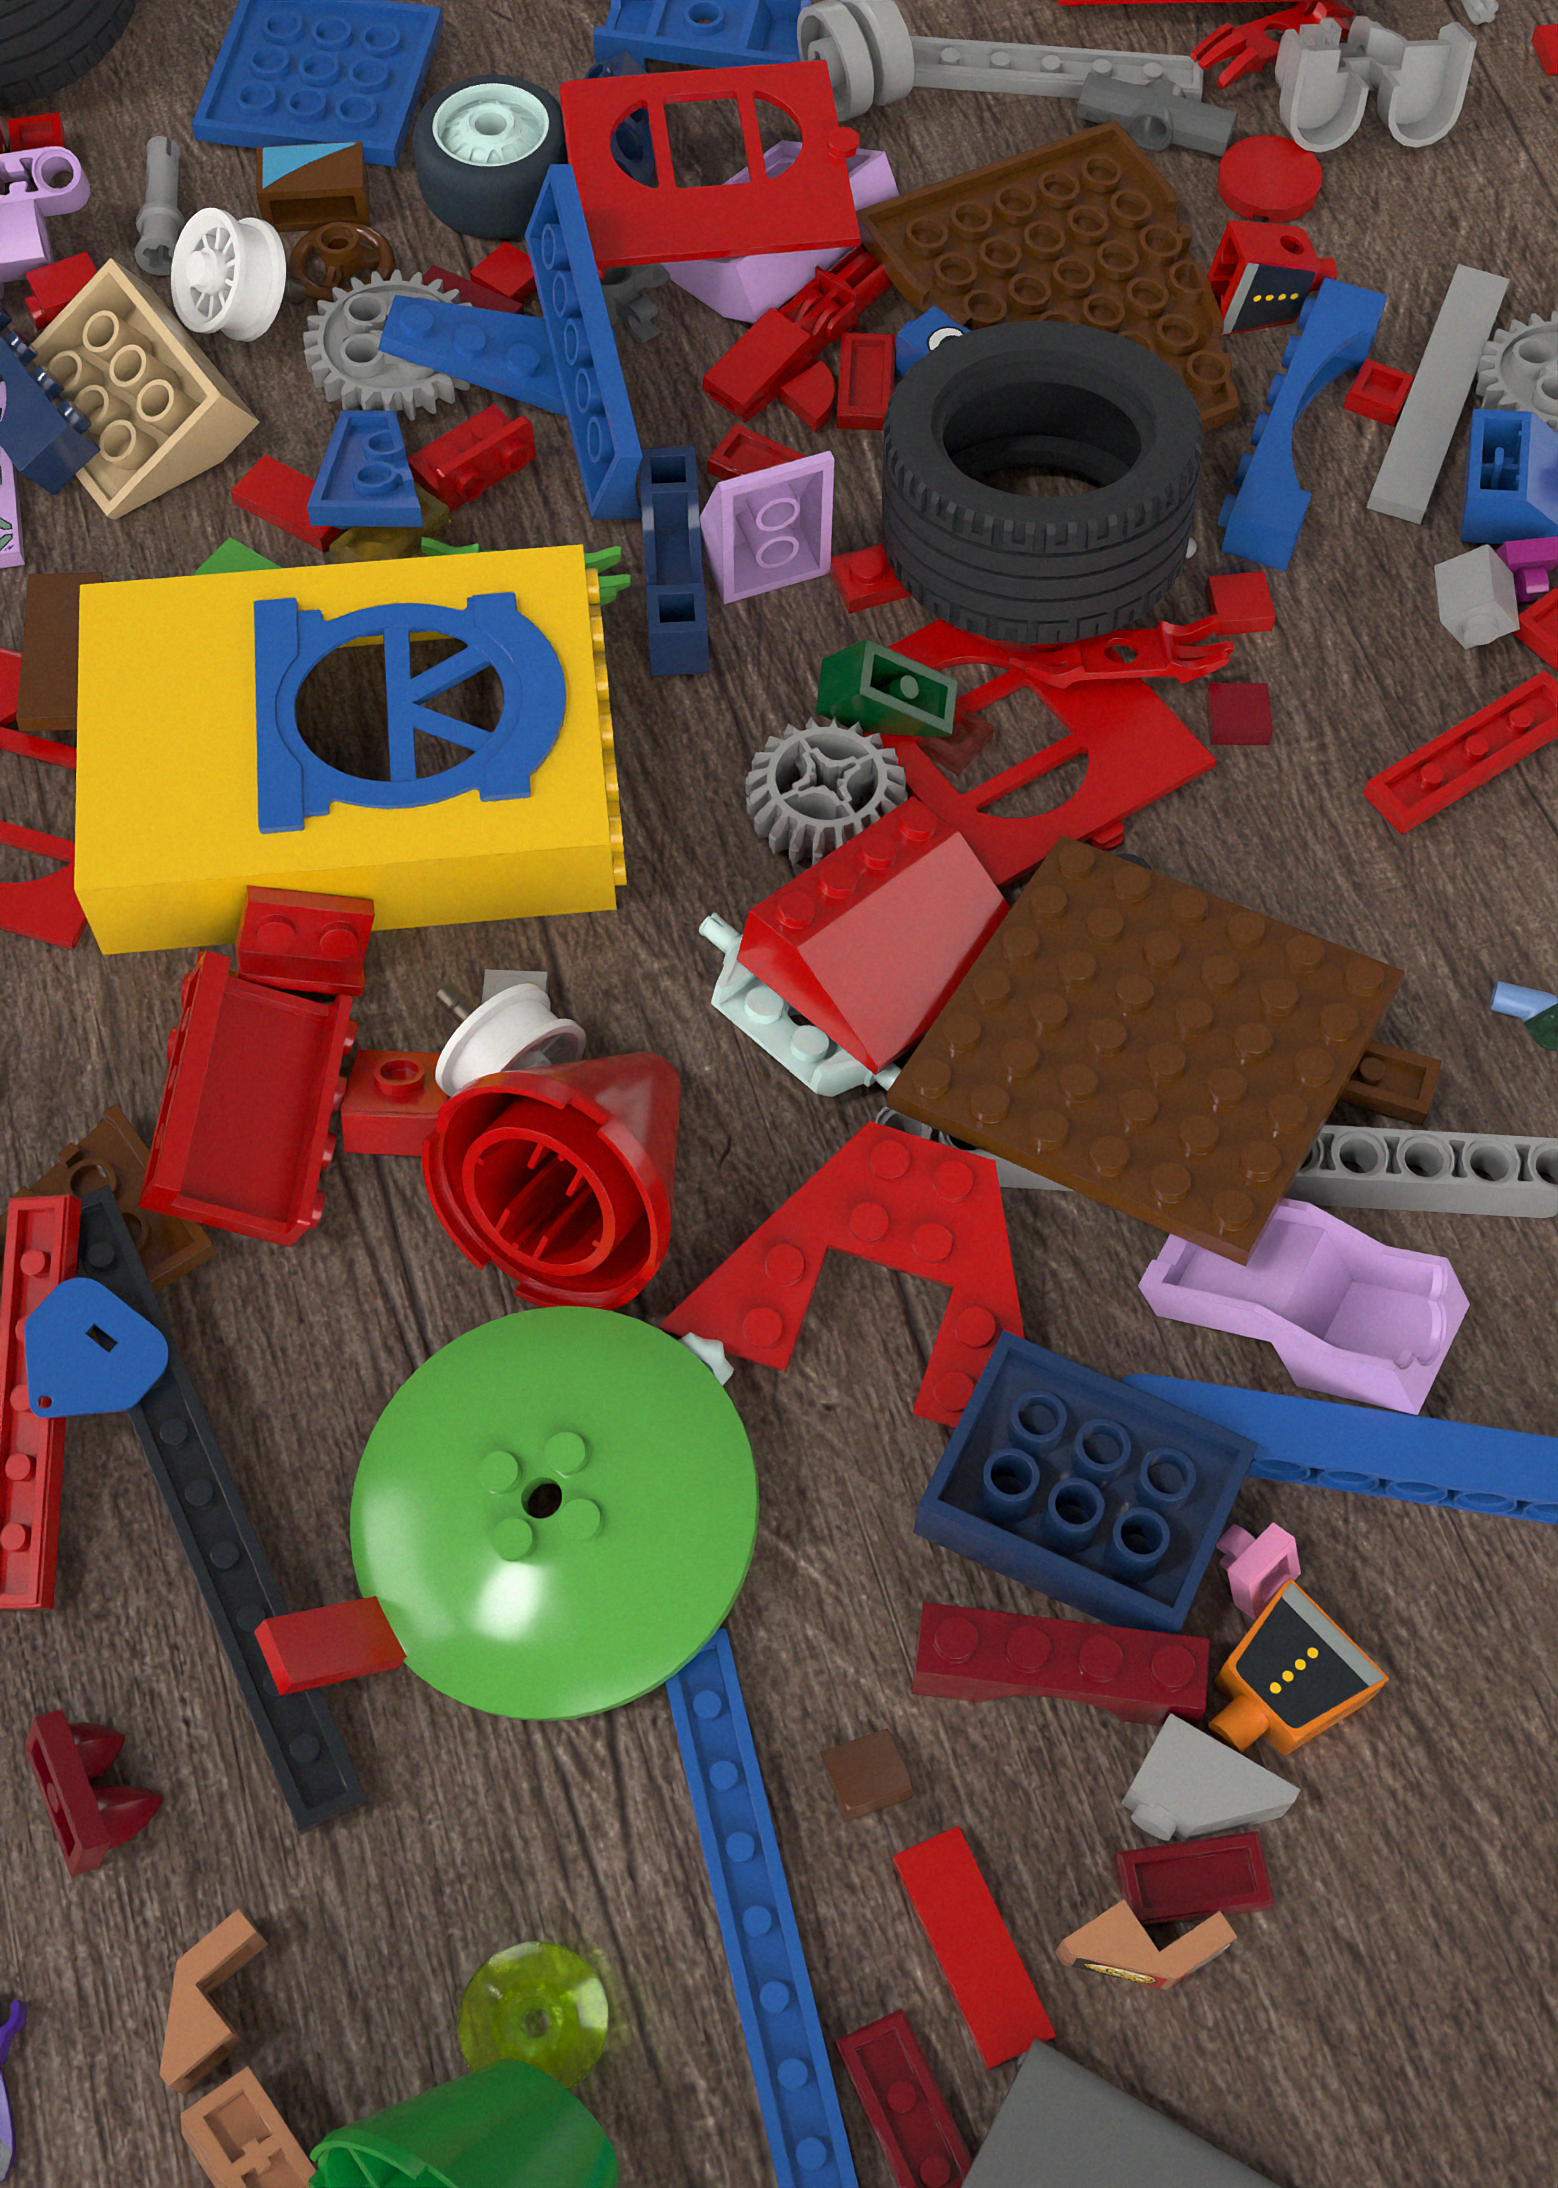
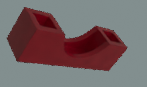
M923 1602L918 1626L911 1694L977 1703L1008 1696L1052 1697L1082 1702L1102 1708L1116 1715L1122 1722L1162 1727L1171 1713L1195 1727L1206 1710L1209 1639Z

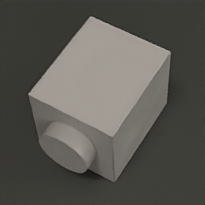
M1489 544L1434 566L1440 622L1465 650L1477 645L1488 644L1498 637L1520 629L1513 573Z

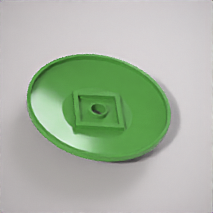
M557 1306L509 1314L487 1322L459 1336L437 1351L400 1387L374 1427L361 1457L354 1483L350 1510L352 1559L360 1592L363 1598L377 1596L395 1636L407 1655L402 1661L416 1675L438 1691L466 1706L492 1715L529 1721L572 1720L603 1713L651 1692L673 1677L701 1651L729 1614L746 1578L758 1533L760 1509L759 1479L754 1452L745 1425L734 1403L718 1379L696 1355L682 1343L660 1329L630 1316L590 1307ZM544 1484L559 1485L562 1491V1502L559 1509L547 1518L537 1519L531 1517L528 1502L533 1491Z

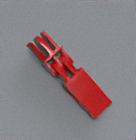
M857 246L850 250L827 272L817 265L815 267V278L801 289L791 302L780 310L774 307L770 308L703 376L702 390L704 394L744 424L747 423L780 395L781 386L817 363L816 356L831 341L834 342L839 339L842 332H847L850 328L855 332L859 330L858 316L894 285L884 272L883 264L879 265L873 255L868 252L864 253V250Z

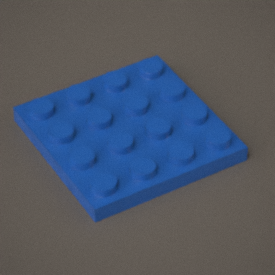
M239 0L192 122L195 140L249 148L362 141L366 163L396 167L444 25L442 8L386 0Z

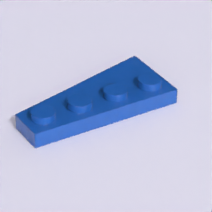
M395 295L381 335L379 351L567 417L544 318ZM612 329L615 340L617 330Z

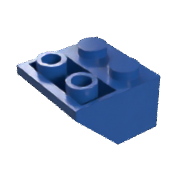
M1473 409L1465 456L1460 542L1503 544L1508 541L1558 536V433L1533 412Z

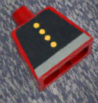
M1238 220L1229 221L1207 275L1222 314L1224 329L1221 336L1292 324L1299 318L1306 297L1309 296L1311 291H1320L1325 277L1337 280L1335 260L1332 257H1317L1307 232L1301 227Z

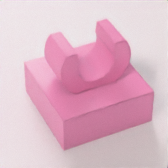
M1274 1522L1257 1539L1240 1526L1233 1524L1216 1544V1547L1226 1554L1219 1562L1220 1566L1228 1573L1234 1605L1255 1621L1260 1617L1282 1585L1290 1578L1294 1581L1301 1574L1295 1537Z

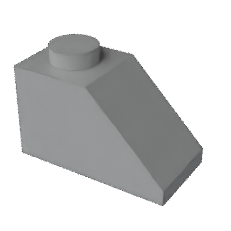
M1170 1713L1121 1805L1133 1811L1132 1821L1149 1834L1167 1841L1173 1835L1186 1842L1281 1818L1295 1802L1301 1789Z

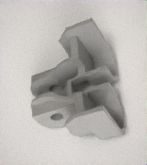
M1362 15L1356 16L1347 43H1339L1342 28L1331 17H1323L1319 24L1301 25L1299 35L1294 29H1287L1281 37L1275 66L1276 82L1281 90L1279 115L1285 129L1298 145L1307 151L1319 153L1333 150L1342 145L1358 129L1364 115L1368 91H1378L1377 112L1382 124L1393 138L1404 146L1418 148L1433 144L1444 137L1454 126L1461 112L1477 44L1474 37L1459 22H1452L1440 28L1438 40L1408 41L1400 34L1383 28L1378 21L1372 22L1368 17Z

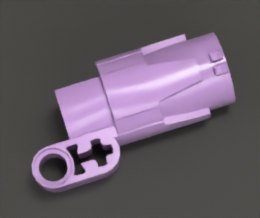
M51 146L0 154V299L4 298V282L27 279L26 272L54 263L44 217L80 210L88 201L90 196L89 181L78 158L70 150ZM59 172L74 174L71 183L66 187L58 189L49 186L51 178ZM31 177H33L39 189L38 191L32 192L31 189L35 188L30 180ZM14 182L10 184V193L1 195V193L5 192L4 183Z

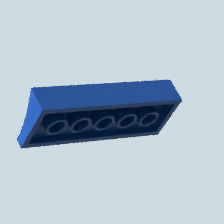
M550 164L524 236L591 520L642 518V507L636 486V476L643 456L572 164Z

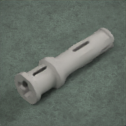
M163 136L151 138L146 146L145 204L140 209L136 218V226L141 234V239L134 252L137 264L146 272L158 276L171 274L174 251L181 232L185 227L183 214L177 208L181 150L180 146L171 140L167 155V137Z

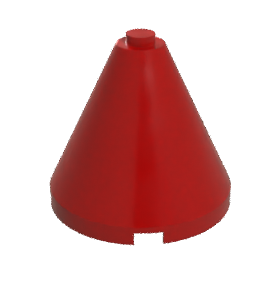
M636 1052L492 1073L476 1078L460 1088L436 1112L438 1118L434 1129L424 1138L422 1147V1169L428 1196L439 1221L459 1250L480 1271L489 1262H492L500 1270L520 1283L513 1292L515 1296L542 1308L573 1306L611 1311L631 1301L661 1267L670 1242L681 1100V1081L677 1071L671 1063L658 1054Z

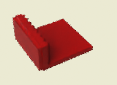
M357 1050L340 1108L344 1153L422 1156L424 1138L434 1129L438 1118L436 1112L449 1099V1095L438 1086L435 1078L436 1067L441 1053Z

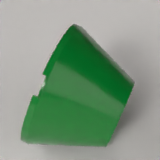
M503 2058L329 2133L311 2151L309 2158L314 2162L318 2160L319 2169L310 2177L308 2185L309 2188H617L620 2169L615 2151L607 2135L588 2109L567 2088L531 2064L517 2059Z

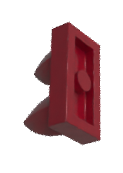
M59 1709L34 1717L24 1748L70 1876L74 1877L99 1868L107 1850L131 1839L143 1829L156 1814L163 1802V1796L151 1790L131 1785H107L92 1788L89 1781L102 1774L114 1762L125 1742V1736L112 1728L96 1723H68L63 1709Z

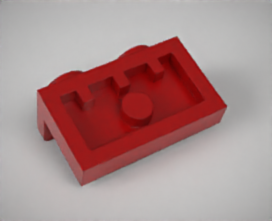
M492 404L409 456L407 461L412 477L449 514L464 503L477 499L486 489L508 475L521 471L530 461L536 458L532 422L524 415L511 421L497 406Z
M247 885L235 943L237 978L271 989L282 988L319 992L329 996L339 995L340 993L348 996H362L365 988L363 962L375 917L373 900Z

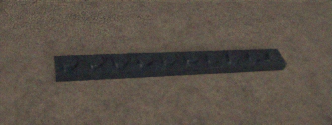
M106 1185L77 1197L81 1199L76 1278H88L101 1283L155 1326L163 1334L167 1342L169 1359L164 1373L133 1408L127 1410V1413L297 1830L303 1835L369 1802L321 1687L282 1696L279 1694L254 1631L265 1619L290 1613L110 1185ZM97 1326L93 1327L100 1346L107 1352H110L117 1345V1342Z

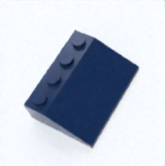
M1003 1330L918 1505L913 1533L1111 1626L1178 1635L1258 1447V1443Z

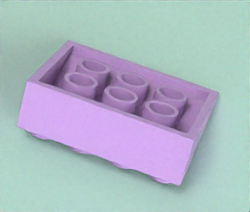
M782 140L765 152L763 156L767 177L773 179L787 170L798 157L802 142ZM857 149L856 155L846 158L855 211L900 196L884 151ZM748 166L722 185L750 182ZM854 247L660 264L670 273V280L723 317L755 324L770 308L774 307L778 310L780 306L815 278V267L817 265L827 271Z

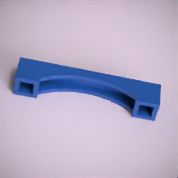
M1325 277L1317 298L1306 297L1296 328L1303 331L1302 336L1291 335L1281 367L1287 368L1288 371L1286 375L1275 374L1266 400V406L1273 407L1270 415L1260 412L1252 433L1250 445L1256 446V451L1254 455L1244 452L1234 480V485L1241 487L1238 495L1228 493L1223 503L1217 526L1226 528L1221 552L1286 571L1302 530L1312 495L1310 492L1301 490L1295 474L1291 445L1293 429L1306 407L1328 384L1351 369L1360 371L1377 334L1388 295Z

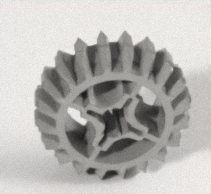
M836 716L829 723L828 727H818L813 718L810 717L806 724V730L799 731L788 723L786 730L783 732V739L769 736L765 744V752H755V757L752 760V771L746 777V794L749 796L746 798V810L750 819L754 820V830L758 838H769V847L773 855L789 849V859L793 866L804 857L811 858L814 865L905 802L908 795L905 792L906 774L904 773V767L897 766L898 757L895 754V748L883 749V741L879 733L864 738L863 729L859 721L846 730L840 728ZM799 775L801 779L792 784V790L780 795L784 785L793 777ZM871 792L873 797L869 803L855 813L852 806L860 803V796Z

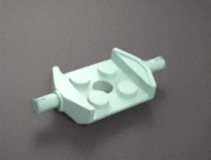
M713 913L711 917L708 916L699 928V933L725 953L724 967L716 982L711 1001L714 1007L816 1094L833 1097L863 1083L869 1087L874 1082L879 1083L887 1091L889 1090L902 1069L892 1062L880 1073L874 1075L818 1027L811 1025L798 1026L790 1019V1016L800 1015L801 1013L736 960L743 935L725 922L718 913Z

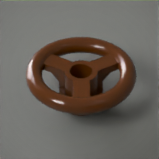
M332 222L313 229L298 241L289 259L291 278L302 281L305 284L306 296L317 302L324 300L334 303L332 288H340L344 279L355 274L357 270L378 267L376 271L382 280L390 281L395 268V255L388 240L375 229L354 222ZM360 241L369 244L374 249H369L365 246L360 245ZM313 250L325 262L327 273L320 285L312 281L305 270L306 259ZM371 278L363 282V284H371ZM352 287L343 288L342 290L350 292L352 291Z

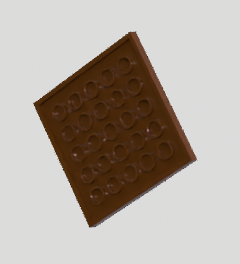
M1061 834L887 1091V1107L1246 1267L1398 993L1405 971Z

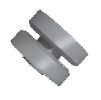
M823 0L802 9L797 23L799 56L801 62L827 60L838 121H846L864 114L872 104L884 106L908 96L913 88L915 75L913 49L906 24L898 6L893 0Z

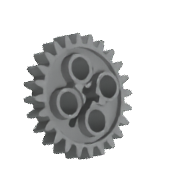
M400 270L393 272L390 281H383L377 271L372 272L371 284L367 285L353 277L351 278L352 291L346 292L337 287L332 288L334 303L319 300L317 302L319 315H309L307 318L309 331L303 333L308 372H312L316 388L324 387L328 402L341 398L343 410H353L358 405H361L363 410L366 411L404 410L410 420H415L416 407L423 406L431 414L437 413L436 399L440 398L445 402L453 404L455 402L454 388L468 390L470 388L469 382L378 350L381 335L395 295L472 307L470 302H460L459 290L454 289L444 293L443 283L439 278L425 286L423 285L421 272H417L409 282L402 281Z
M1553 311L1548 322H1544L1540 316L1533 313L1530 316L1528 326L1514 319L1511 321L1509 332L1497 329L1493 342L1487 341L1485 343L1475 375V379L1478 380L1475 393L1476 395L1484 396L1482 409L1533 412L1558 433V311Z

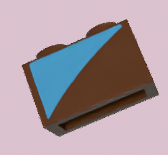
M362 141L256 147V195L262 220L271 224L277 233L311 231L332 222H354L370 227L369 178Z

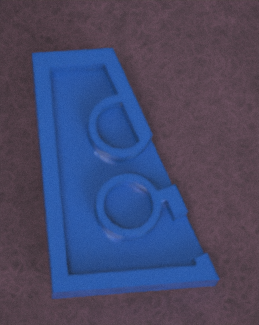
M341 410L307 504L311 526H333L338 529H349L355 526L424 527L396 411Z

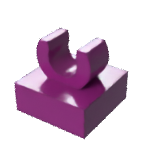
M1558 536L1504 542L1495 552L1513 573L1517 604L1535 603L1539 600L1538 594L1549 591L1548 573L1558 565Z

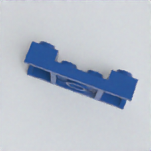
M611 0V8L605 27H595L593 33L595 64L601 60L608 61L625 50L645 71L649 59L710 68L801 62L797 41L798 16L804 7L813 4V0ZM702 19L713 21L709 24L698 23Z

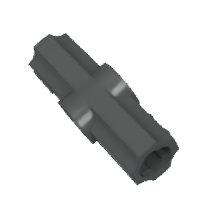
M1089 72L1083 84L1076 117L1101 125L1116 120L1128 132V135L1136 145L1146 151L1163 150L1171 143L1223 157L1225 151L1231 145L1239 114L1235 111L1187 99L1183 89L1170 80L1156 79L1143 87Z

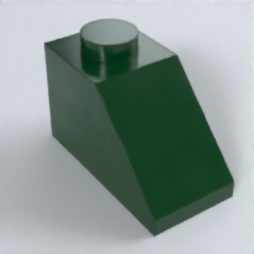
M864 639L822 659L815 713L830 720L836 716L839 724L851 728L859 721L863 733L867 734L879 733L944 738L952 735L958 680L869 639Z

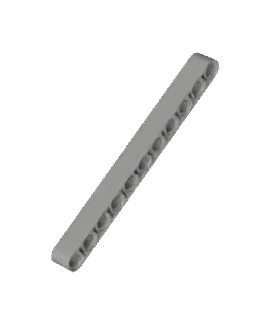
M887 1106L883 1107L876 1116L875 1123L957 1148L953 1145V1142L960 1140L894 1111ZM1324 1125L1284 1198L1321 1206L1530 1218L1553 1217L1558 1214V1185L1546 1182L1537 1172L1549 1174L1558 1182V1139ZM980 1148L966 1151L995 1160L1000 1187L1074 1191ZM1342 1162H1354L1361 1166L1366 1173L1352 1172L1345 1168ZM1406 1165L1419 1166L1430 1177L1418 1176L1411 1172ZM1472 1169L1484 1170L1491 1175L1494 1181L1480 1178Z

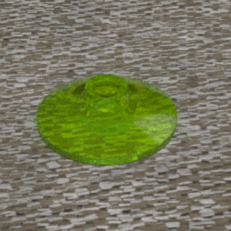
M537 1941L512 1945L488 1958L469 1980L460 2001L457 2018L459 2044L463 2056L472 2071L498 2059H517L544 2071L568 2090L577 2086L594 2068L603 2052L609 2029L607 1998L601 1982L593 1969L573 1951L557 1944ZM532 2011H542L549 2017L550 2023L547 2032L535 2039L526 2037L522 2033L521 2027L524 2017Z

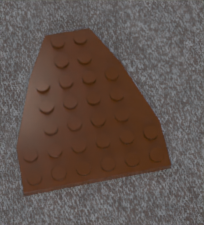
M1116 120L856 211L861 242L870 254L876 258L879 265L883 264L884 272L903 297L921 312L925 313L932 306H936L949 315L950 320L961 327L965 326L971 331L1009 322L1055 321L1087 325L1121 335L1152 351L1178 373L1199 407L1200 419L1203 423V433L1234 421L1240 403L1236 385L1230 379L1233 369L1230 354L1223 353L1220 338L1224 329L1222 314L1202 262L1194 263L1189 250L1192 241L1188 225L1180 226L1175 213L1178 204L1177 196L1173 187Z

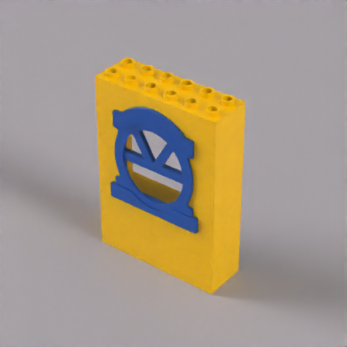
M583 544L80 585L74 891L102 954L109 955L236 943L247 885L373 900L375 917L371 931L617 910L615 886L627 885L601 607L600 605H589L600 604L597 568L585 569ZM457 638L467 643L466 649L412 679L410 642ZM384 644L391 782L361 779L334 769L320 760L307 747L298 732L296 700L301 685L313 667L336 648ZM490 665L495 668L503 686L504 705L502 715L493 732L485 731L420 706ZM415 729L468 748L475 753L451 769L430 777L417 779Z

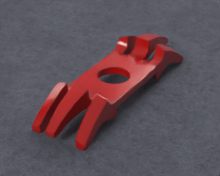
M1300 1L1299 4L1290 9L1233 28V25L1225 23L1204 39L1190 53L1189 57L1194 62L1199 61L1198 66L1205 70L1224 59L1239 55L1218 78L1217 85L1223 90L1246 72L1254 71L1260 73L1266 63L1277 60L1280 42L1268 38L1265 31L1277 29L1285 32L1287 29H1294L1299 35L1301 25L1319 24L1323 17H1331L1342 28L1340 39L1347 41L1351 25L1341 18L1354 17L1355 12L1345 4L1336 1Z
M1211 615L1184 626L1160 621L1155 629L1114 630L1107 634L1072 643L1026 644L1041 653L1008 651V660L1033 678L1062 689H1066L1071 683L1080 680L1160 676L1175 677L1179 680L1180 684L1203 677L1228 664V655L1234 651L1232 641H1224L1212 645L1192 647V645L1219 629V616ZM1112 645H1124L1133 649L1137 654V658L1129 663H1116L1106 657L1104 650Z

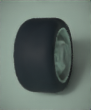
M474 76L447 86L426 103L414 127L413 149L419 187L425 203L432 213L449 228L477 238L507 239L525 235L550 164H568L561 105L542 87L513 76Z

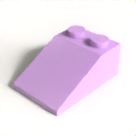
M831 451L717 483L700 516L702 557L723 604L830 573L835 460Z

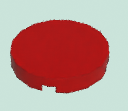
M1256 135L1237 141L1225 151L1218 167L1217 192L1226 206L1247 219L1254 220L1255 215L1269 217L1267 223H1283L1300 218L1313 208L1322 185L1321 165L1314 154L1302 148L1294 140L1278 135Z

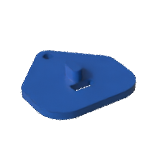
M73 1278L59 1284L27 1318L24 1325L29 1406L33 1414L42 1419L127 1411L133 1408L158 1381L168 1364L169 1351L163 1334L105 1286L92 1279ZM94 1326H97L117 1342V1345L110 1352H107L87 1335ZM43 1397L51 1398V1406L41 1408L39 1406L40 1399Z

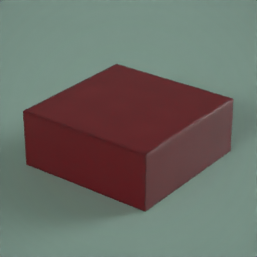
M1209 683L1206 703L1210 745H1269L1273 728L1268 683Z

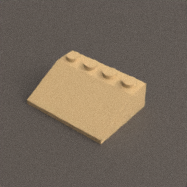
M112 258L105 263L31 344L39 354L33 360L36 365L42 364L64 386L65 390L60 394L61 398L64 401L69 399L92 423L87 432L101 450L75 475L106 516L112 520L120 518L223 462L260 423L154 290Z

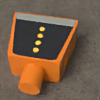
M1290 1578L1282 1585L1215 1678L1214 1682L1217 1688L1231 1703L1212 1719L1208 1726L1217 1741L1239 1754H1242L1253 1742L1263 1735L1278 1752L1286 1756L1367 1704L1390 1678Z

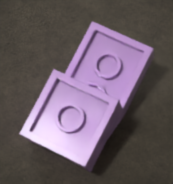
M1284 1198L1246 1267L1170 1234L1157 1260L1152 1259L1138 1285L1156 1316L1271 1342L1298 1387L1418 1415L1470 1305L1448 1258L1385 1246L1311 1203Z

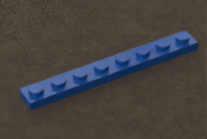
M725 1627L718 1629L701 1651L679 1672L665 1681L776 2181L778 2188H859Z

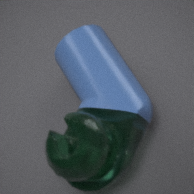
M1497 980L1491 996L1489 1010L1520 1018L1534 1041L1540 1047L1546 1050L1557 1051L1558 998L1547 992Z

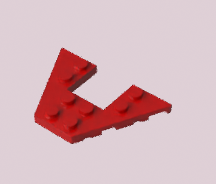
M869 1121L661 1322L659 1329L679 1338L692 1332L703 1339L719 1340L723 1343L724 1353L787 1373L829 1249L951 1288L953 1290L912 1415L955 1430L1002 1331L1005 1330L1025 1339L995 1160Z

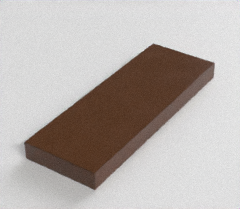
M102 572L29 574L16 715L19 731L77 730L80 585L104 583Z

